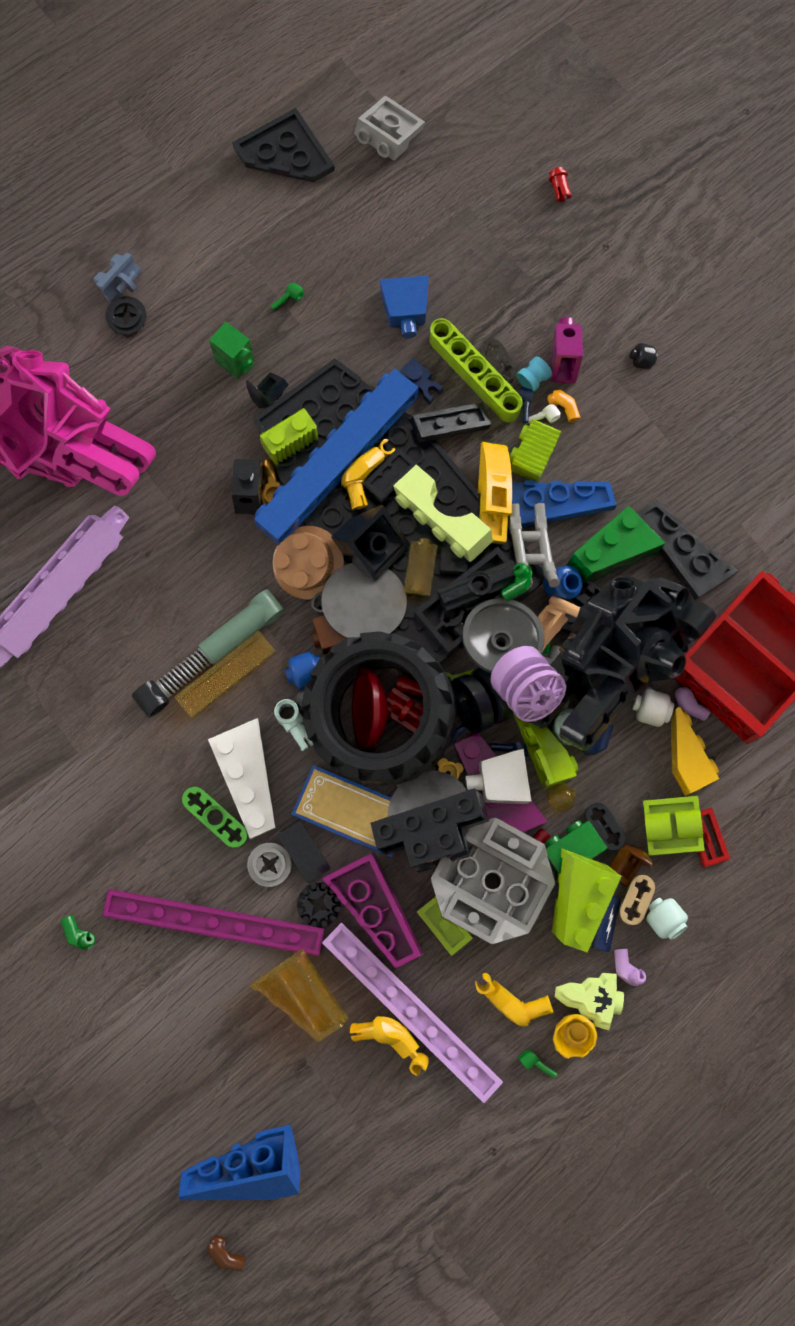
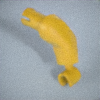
M487 973L482 974L487 984L480 985L475 981L476 990L480 994H485L500 1012L518 1026H529L530 1020L554 1013L548 995L524 1003L494 980L492 982L490 975Z
M377 1016L373 1022L351 1024L350 1034L357 1033L351 1036L354 1042L375 1039L381 1044L391 1045L403 1059L410 1056L412 1061L409 1069L412 1074L418 1076L421 1067L426 1071L429 1058L424 1053L416 1052L419 1045L405 1025L392 1018Z

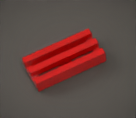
M713 808L701 810L703 837L711 860H708L705 851L698 852L702 867L704 868L730 860V856ZM704 815L708 816L721 857L717 858L703 818Z

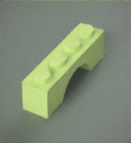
M415 465L393 485L397 495L395 499L398 504L404 509L409 508L412 510L414 517L419 523L429 525L436 538L442 542L446 540L451 545V550L459 558L464 556L471 562L493 542L491 529L473 513L461 517H450L440 513L434 507V500L438 493L435 480L419 466Z

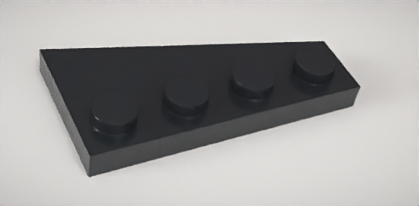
M657 500L637 512L643 521L666 543L659 552L684 586L689 589L690 594L695 600L738 572L732 565L729 567L720 559L721 555L714 549L711 551L701 543L699 536L694 532L690 533L682 526V522Z

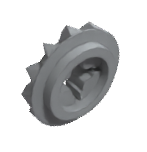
M276 843L261 844L251 852L248 858L247 867L249 875L261 886H277L283 883L290 874L291 858L288 852ZM262 856L269 860L276 859L279 856L274 864L278 872L277 874L270 870L260 873L265 866Z

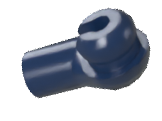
M610 724L589 750H582V752L586 755H595L606 750L614 726Z

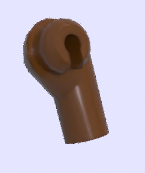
M213 1236L210 1239V1244L207 1246V1252L214 1263L220 1268L242 1272L245 1256L228 1253L224 1248L225 1239L221 1236Z

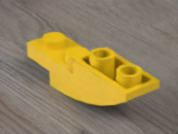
M482 442L478 493L481 494L479 519L491 529L492 543L504 544L507 541L508 516L512 512V474L508 447Z

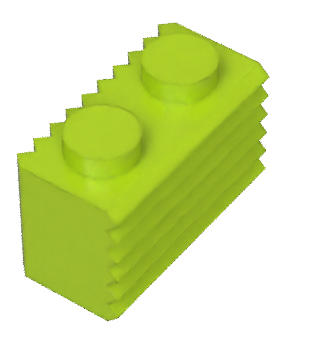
M304 408L259 435L262 447L275 465L283 462V459L287 460V456L291 457L292 454H296V451H300L301 448L304 449L305 445L309 446V443L318 440L317 426Z
M532 419L530 426L524 425L519 439L523 441L520 447H514L510 454V462H512L511 472L529 480H536V483H538L561 431Z

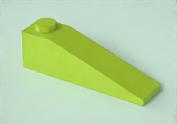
M513 713L543 790L574 779L577 776L575 771H578L576 760L573 755H568L567 750L547 727L539 728L528 721L519 719Z

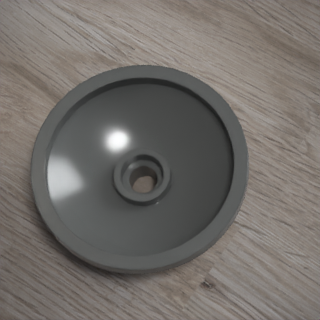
M497 598L479 604L470 612L463 627L462 639L470 659L481 669L492 673L496 663L514 648L532 646L541 653L544 647V630L538 617L527 606L514 600L506 601L504 598ZM496 642H502L505 646L499 647Z

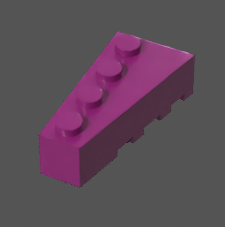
M371 853L322 878L395 968L424 954L375 853Z

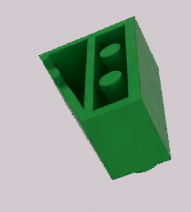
M628 506L580 547L566 565L576 568L585 584L590 580L592 581L612 573L616 569L632 565L646 557L657 555L666 543Z

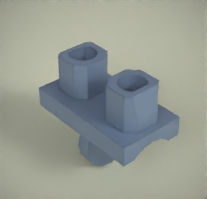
M128 252L123 256L115 254L109 264L112 268L107 273L99 272L93 278V281L110 303L117 299L126 289L130 292H134L137 289L133 281L142 270Z

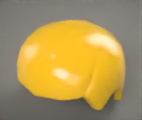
M580 1014L567 1015L556 1024L553 1042L555 1049L564 1058H583L595 1047L597 1041L596 1028L594 1023Z

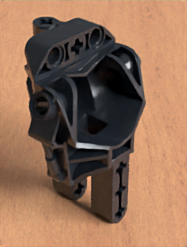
M630 576L614 578L610 584L580 607L572 633L559 647V655L550 664L562 676L566 684L565 695L561 703L549 715L530 723L539 728L547 727L575 693L579 703L561 725L559 735L562 740L583 751L589 750L623 707L633 702L641 690H644L646 687L655 690L657 685L651 682L674 679L683 672L686 665V657L683 652H687L689 650L688 644L699 639L715 620L716 614L714 610L705 603L692 599L687 587L664 578L648 579L645 583Z

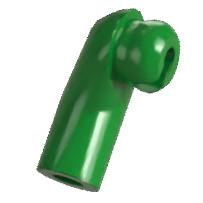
M524 563L515 565L513 569L516 576L515 582L501 590L506 601L518 597L529 589L532 570Z
M74 915L60 920L69 945L82 950L92 948L95 943L94 934L78 929Z

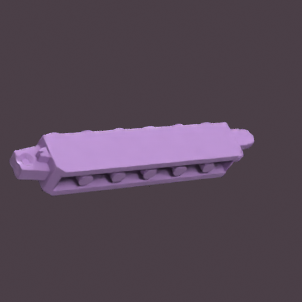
M113 506L101 518L96 515H88L0 615V667L7 663L13 655L19 658L21 654L26 653L30 649L34 639L48 628L49 622L56 614L65 609L68 600L74 593L79 592L88 577L99 570L102 561L108 554L118 548L119 542L123 538L119 533L129 519V516L122 509Z

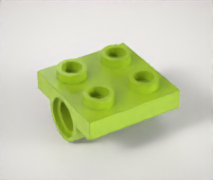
M698 796L643 801L649 856L705 851Z

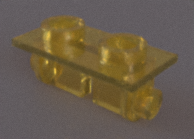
M420 538L419 542L411 541L404 586L405 593L430 596L437 545L430 544V540L427 538Z

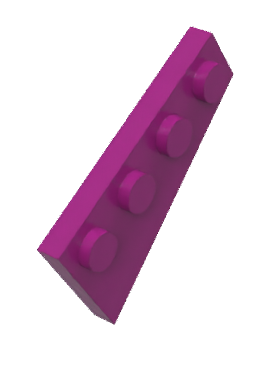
M480 734L473 735L454 744L467 776L480 774L479 763L497 757ZM532 801L528 804L485 803L489 819L496 817L521 832H526L548 822Z

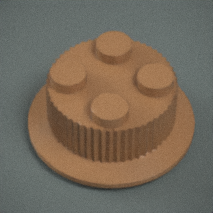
M302 526L285 538L279 546L277 545L273 555V571L277 582L288 594L296 598L310 600L316 594L322 593L330 576L344 566V555L332 540L331 533L316 526Z

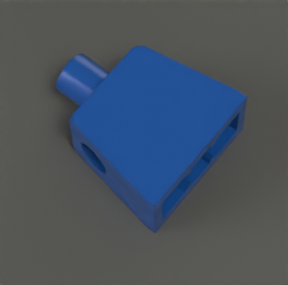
M428 276L380 279V295L389 326L392 328L401 327L403 338L417 336L416 326L425 324Z

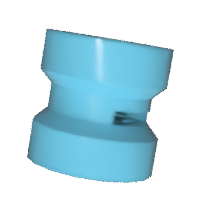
M536 356L529 362L527 368H522L516 374V377L523 387L533 390L534 393L539 388L540 382L547 381L552 376V370L543 359Z

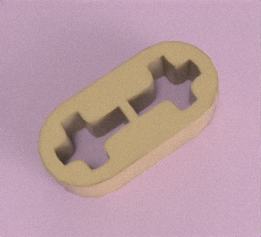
M635 876L625 891L618 909V917L626 925L639 924L646 914L655 891V884L649 876ZM644 880L648 892H642L638 899L636 898L638 888L635 887V883H641ZM637 902L634 911L638 913V916L628 920V914L624 910L625 908H631L633 903Z

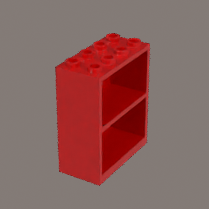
M763 570L738 594L684 654L686 657L684 670L677 678H674L679 685L689 688L697 701L704 707L709 708L716 718L747 745L761 738L795 700V594L791 591H786L779 585V581L775 576L765 573Z

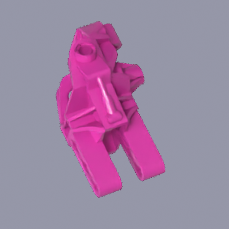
M11 346L2 347L0 349V466L5 465L17 479H22L27 474L47 477L48 480L62 482L66 487H76L84 478L119 496L128 494L139 480V473L145 472L156 458L155 448L150 443L107 422L111 408L106 405L104 400L95 398L86 388H81L70 378L68 364L43 361V354L39 351H22Z

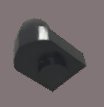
M271 372L257 387L248 380L246 381L250 398L258 408L271 406L275 400L282 396L283 391L289 385L284 378Z

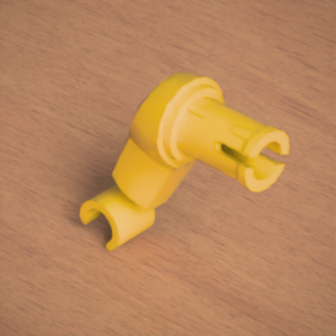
M388 439L383 440L378 447H373L358 457L342 475L341 486L347 488L352 510L368 506L362 484L367 476L395 451V447L388 452L383 449V445L389 441Z

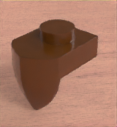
M625 845L612 860L609 867L622 876L619 883L628 887L642 865L651 868L653 863L642 849L633 845Z

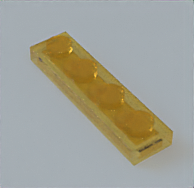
M258 630L174 698L193 719L273 656L276 651Z

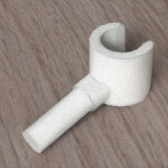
M550 404L542 412L530 416L526 424L531 423L532 419L538 421L545 417L549 423H553L560 418V412L555 405Z

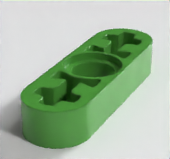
M191 787L184 792L182 796L184 807L231 848H240L246 844L248 840L246 828L199 787ZM200 793L199 799L206 806L209 801L212 803V805L204 810L202 816L198 814L202 811L198 805H189L191 803L189 798L191 794L198 795ZM213 810H219L223 814V820L218 825H211L208 822V814ZM229 819L232 820V823L228 825L234 831L241 829L242 831L240 833L242 838L240 842L234 840L231 843L229 841L231 835L226 830H223L222 834L218 832L226 826Z

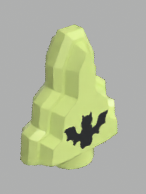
M601 973L599 978H587L581 984L570 982L555 988L554 997L567 1007L577 1008L581 1015L593 1020L595 1027L609 1030L613 1014L621 1015L624 993L617 991V974Z

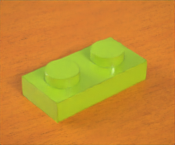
M436 897L417 911V914L451 956L473 939L467 930L441 916Z

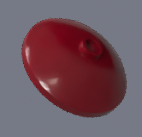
M363 668L357 674L353 689L352 724L357 746L362 751H369L377 744L385 730L387 718L391 716V703L387 701L385 689L377 675L371 669Z

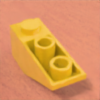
M678 707L673 710L671 716L672 773L682 792L687 796L718 780L717 774L719 770L712 759H708L704 751L706 747L702 738L699 735H695L691 728L692 720L689 714Z

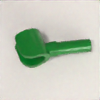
M290 283L286 288L285 294L270 306L275 311L290 298L299 301L305 292L297 283Z
M531 1050L524 1051L518 1057L527 1070L536 1065L538 1069L553 1079L557 1075L556 1071L545 1065Z

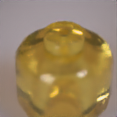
M561 783L549 789L548 798L552 808L557 812H562L575 806L574 799L577 798L575 789H570L567 783Z

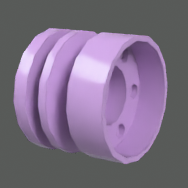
M521 646L509 651L496 663L491 673L493 689L507 702L508 707L513 710L514 714L523 721L533 722L549 715L561 703L565 695L566 684L562 676L532 646Z

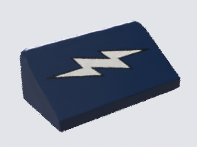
M612 897L590 948L605 952L610 951L620 904L618 897Z

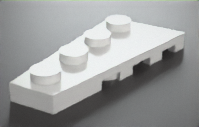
M256 718L208 739L249 838L253 839L276 829L259 719Z

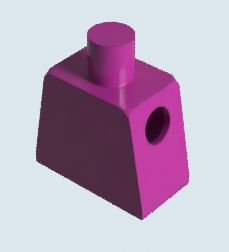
M563 317L555 326L552 340L551 382L576 383L583 358L582 326L574 324V319L571 317Z

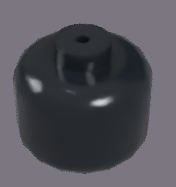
M644 343L637 344L630 352V359H633V365L636 368L651 369L657 360L656 348Z

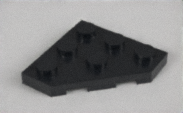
M297 108L232 142L233 149L247 168L315 182L335 171L333 162Z

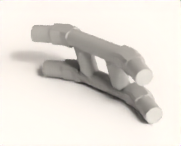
M512 504V512L509 515V529L512 535L516 564L524 563L526 566L530 564H543V574L549 586L557 587L559 579L556 574L557 571L552 559L548 538L545 504H534L535 531H521L519 504ZM524 542H539L541 554H526ZM531 578V582H530L529 588L533 585V580H532V578Z

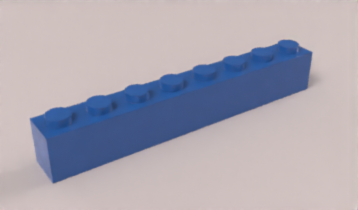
M394 368L390 374H384L377 383L378 387L372 393L369 391L363 396L360 401L361 405L355 411L351 410L343 419V424L338 430L333 429L327 435L324 445L320 449L318 447L315 448L308 457L309 461L303 467H297L290 476L291 480L285 486H279L273 494V499L267 505L263 504L256 511L254 518L256 527L278 546L302 524L340 483L341 477L348 467L358 457L369 451L418 398V387Z

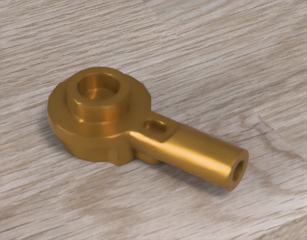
M271 459L263 461L267 484L262 492L261 499L263 504L266 505L273 499L274 492L280 486V483L277 482L275 467Z

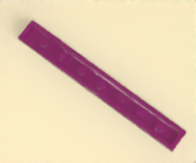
M111 889L107 891L102 917L320 956L325 931L324 928Z

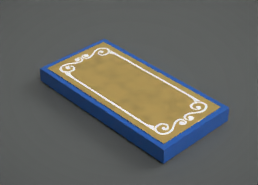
M313 765L291 815L384 854L377 850L370 823L388 817L391 797ZM393 853L388 854L386 856L392 858Z

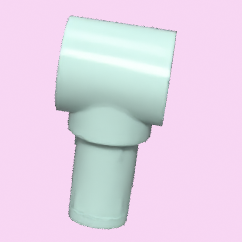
M290 699L279 701L274 709L277 721L284 727L287 733L290 732L301 751L307 750L308 746L304 740H307L310 746H313V742L308 739L303 717L299 712L297 704ZM290 707L295 710L292 718L283 719L280 717L281 710Z

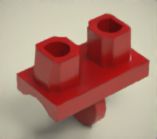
M393 688L387 697V701L391 703L390 718L414 734L422 719L423 706L396 688Z

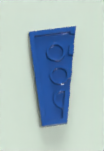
M536 480L512 482V504H519L522 528L535 525L534 504L537 503L545 504L547 523L611 511L616 508L610 482L576 481L575 484L562 483V481L536 483Z

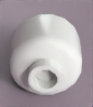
M652 689L644 690L641 696L637 695L632 706V710L636 711V719L639 722L656 727L662 726L664 722L668 723L674 709V703L671 702L668 694Z

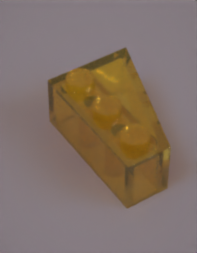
M302 948L249 985L255 991L258 990L267 997L273 1006L279 1007L288 1014L294 1023L318 1042L341 1028L349 1019Z

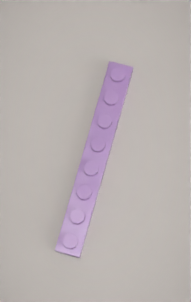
M340 923L322 942L483 1103L499 1088L503 1081L343 923Z

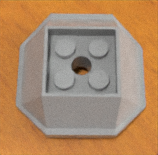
M495 817L489 819V822L469 829L466 840L471 854L470 857L452 862L449 856L441 858L430 878L441 916L490 944L528 934L555 885L545 844ZM492 873L499 878V886L496 889H490L485 885L487 874Z

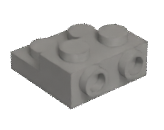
M384 96L358 118L354 134L360 143H368L376 148L381 157H389L395 160L407 150L409 142L423 130L425 121L387 96Z

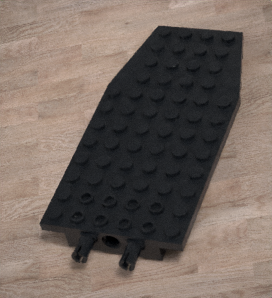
M335 358L253 418L256 428L261 435L304 408L317 426L318 440L309 443V446L305 445L304 449L301 448L300 451H296V454H292L291 457L287 456V460L283 459V462H279L278 465L274 464L283 486L291 480L290 476L297 467H303L309 461L310 453L318 447L320 449L324 445L327 435L333 429L338 430L343 424V419L351 410L355 411L361 405L360 401L367 392L370 391L372 393L376 389L362 381L360 376ZM404 412L373 447H378L383 440L388 439L389 441L383 445L385 451H391L394 447L395 451L400 448L424 472L434 479L438 492L434 500V507L440 513L450 517H461L473 513L479 518L481 494L478 493V490L436 440L418 442L410 422L412 414L409 415ZM389 457L385 458L384 461H383L379 466H377V467L367 476V478L364 480V482H365ZM340 481L303 521V524L305 526L322 528L333 535L349 519L380 505L385 507L411 544L388 567L401 581L407 597L405 615L398 627L391 633L414 640L421 647H425L441 664L460 648H464L462 632L470 612L485 601L504 597L502 592L499 591L489 595L483 601H475L446 613L440 603L437 590L469 578L474 572H483L510 560H513L516 564L509 527L507 526L506 543H490L471 562L467 560V571L465 573H440L442 541L436 538L429 525H422L417 521L412 510L409 508L404 509L398 504L395 499L397 496L395 491L381 504L363 487L368 506L352 510L347 488L341 486ZM525 548V553L530 554L529 551ZM344 556V566L352 563ZM540 564L529 565L532 570L533 585L528 591L512 600L521 602L543 584L545 576ZM480 581L472 584L476 591L486 590L485 584Z

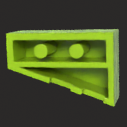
M562 848L561 857L563 859L561 874H558L559 893L558 899L555 900L552 933L564 945L588 953L622 876L608 865Z

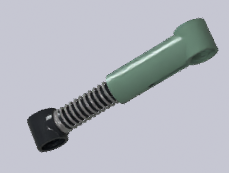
M268 589L260 592L249 602L246 608L198 644V652L194 651V655L190 654V658H186L187 661L183 660V664L179 663V667L175 666V670L171 669L172 672H168L167 676L164 675V679L160 678L157 682L150 680L141 685L133 692L132 698L148 718L155 716L169 704L168 698L172 696V692H176L175 689L179 690V686L183 687V683L187 684V680L191 681L190 678H194V674L198 675V671L202 672V668L206 669L205 666H209V663L215 666L264 626H269L279 619L285 612V609Z

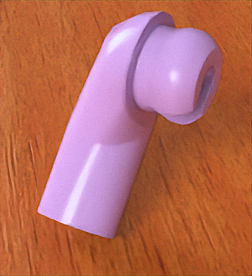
M680 687L675 691V698L682 711H686L689 715L703 721L708 718L710 714L709 708L699 705L689 688Z
M628 949L614 950L618 977L632 986L643 984L646 980V974L642 969H637L629 963Z

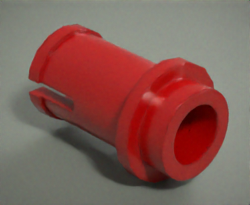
M563 167L552 169L549 172L548 180L553 185L556 201L565 202V196H567L568 200L572 197L566 179L568 173Z
M406 674L405 677L399 675L396 689L402 693L423 699L418 682L407 678L408 675Z

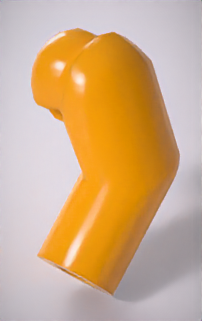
M554 390L553 393L548 395L547 400L549 404L560 405L564 408L569 423L581 419L573 397L562 390Z

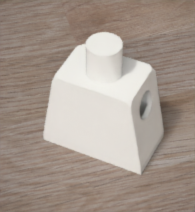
M524 749L481 761L479 763L480 774L465 776L466 790L475 788L477 791H482L485 803L528 804L531 802Z

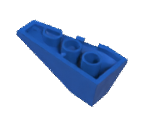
M291 1125L263 1130L255 1134L256 1139L242 1146L240 1143H237L231 1147L232 1151L218 1158L212 1156L182 1171L179 1199L274 1200L298 1195L300 1188V1164Z

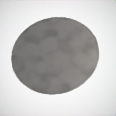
M350 563L339 568L327 580L322 592L321 602L323 613L328 623L338 633L349 638L360 637V633L376 631L390 634L398 627L405 615L407 597L404 586L391 570L387 569L374 581L357 566Z
M425 771L418 778L402 783L396 789L389 803L388 817L467 790L460 781L447 773ZM470 828L464 830L465 837Z

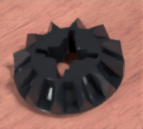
M123 296L109 304L105 317L108 326L116 334H123L127 337L131 333L137 334L138 330L144 327L147 315L144 305L138 299ZM126 309H128L130 316H132L128 319L127 324H125L123 318H120L125 316Z
M318 882L308 885L299 894L297 901L299 916L305 923L313 927H324L331 924L338 917L341 909V901L325 883ZM323 894H326L323 904L330 911L319 910L312 916L314 905L308 899L318 900Z

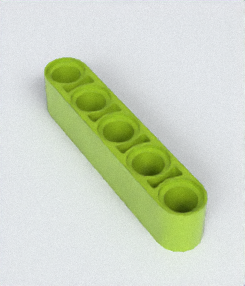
M443 318L433 321L429 336L431 346L502 421H515L519 417L522 407L521 396L450 321ZM444 332L447 336L438 337L436 333ZM461 350L464 354L455 355L452 351ZM475 367L480 369L481 372L475 374L472 373L469 369ZM492 385L497 387L498 391L491 392L486 387ZM512 404L516 409L507 410L503 405Z

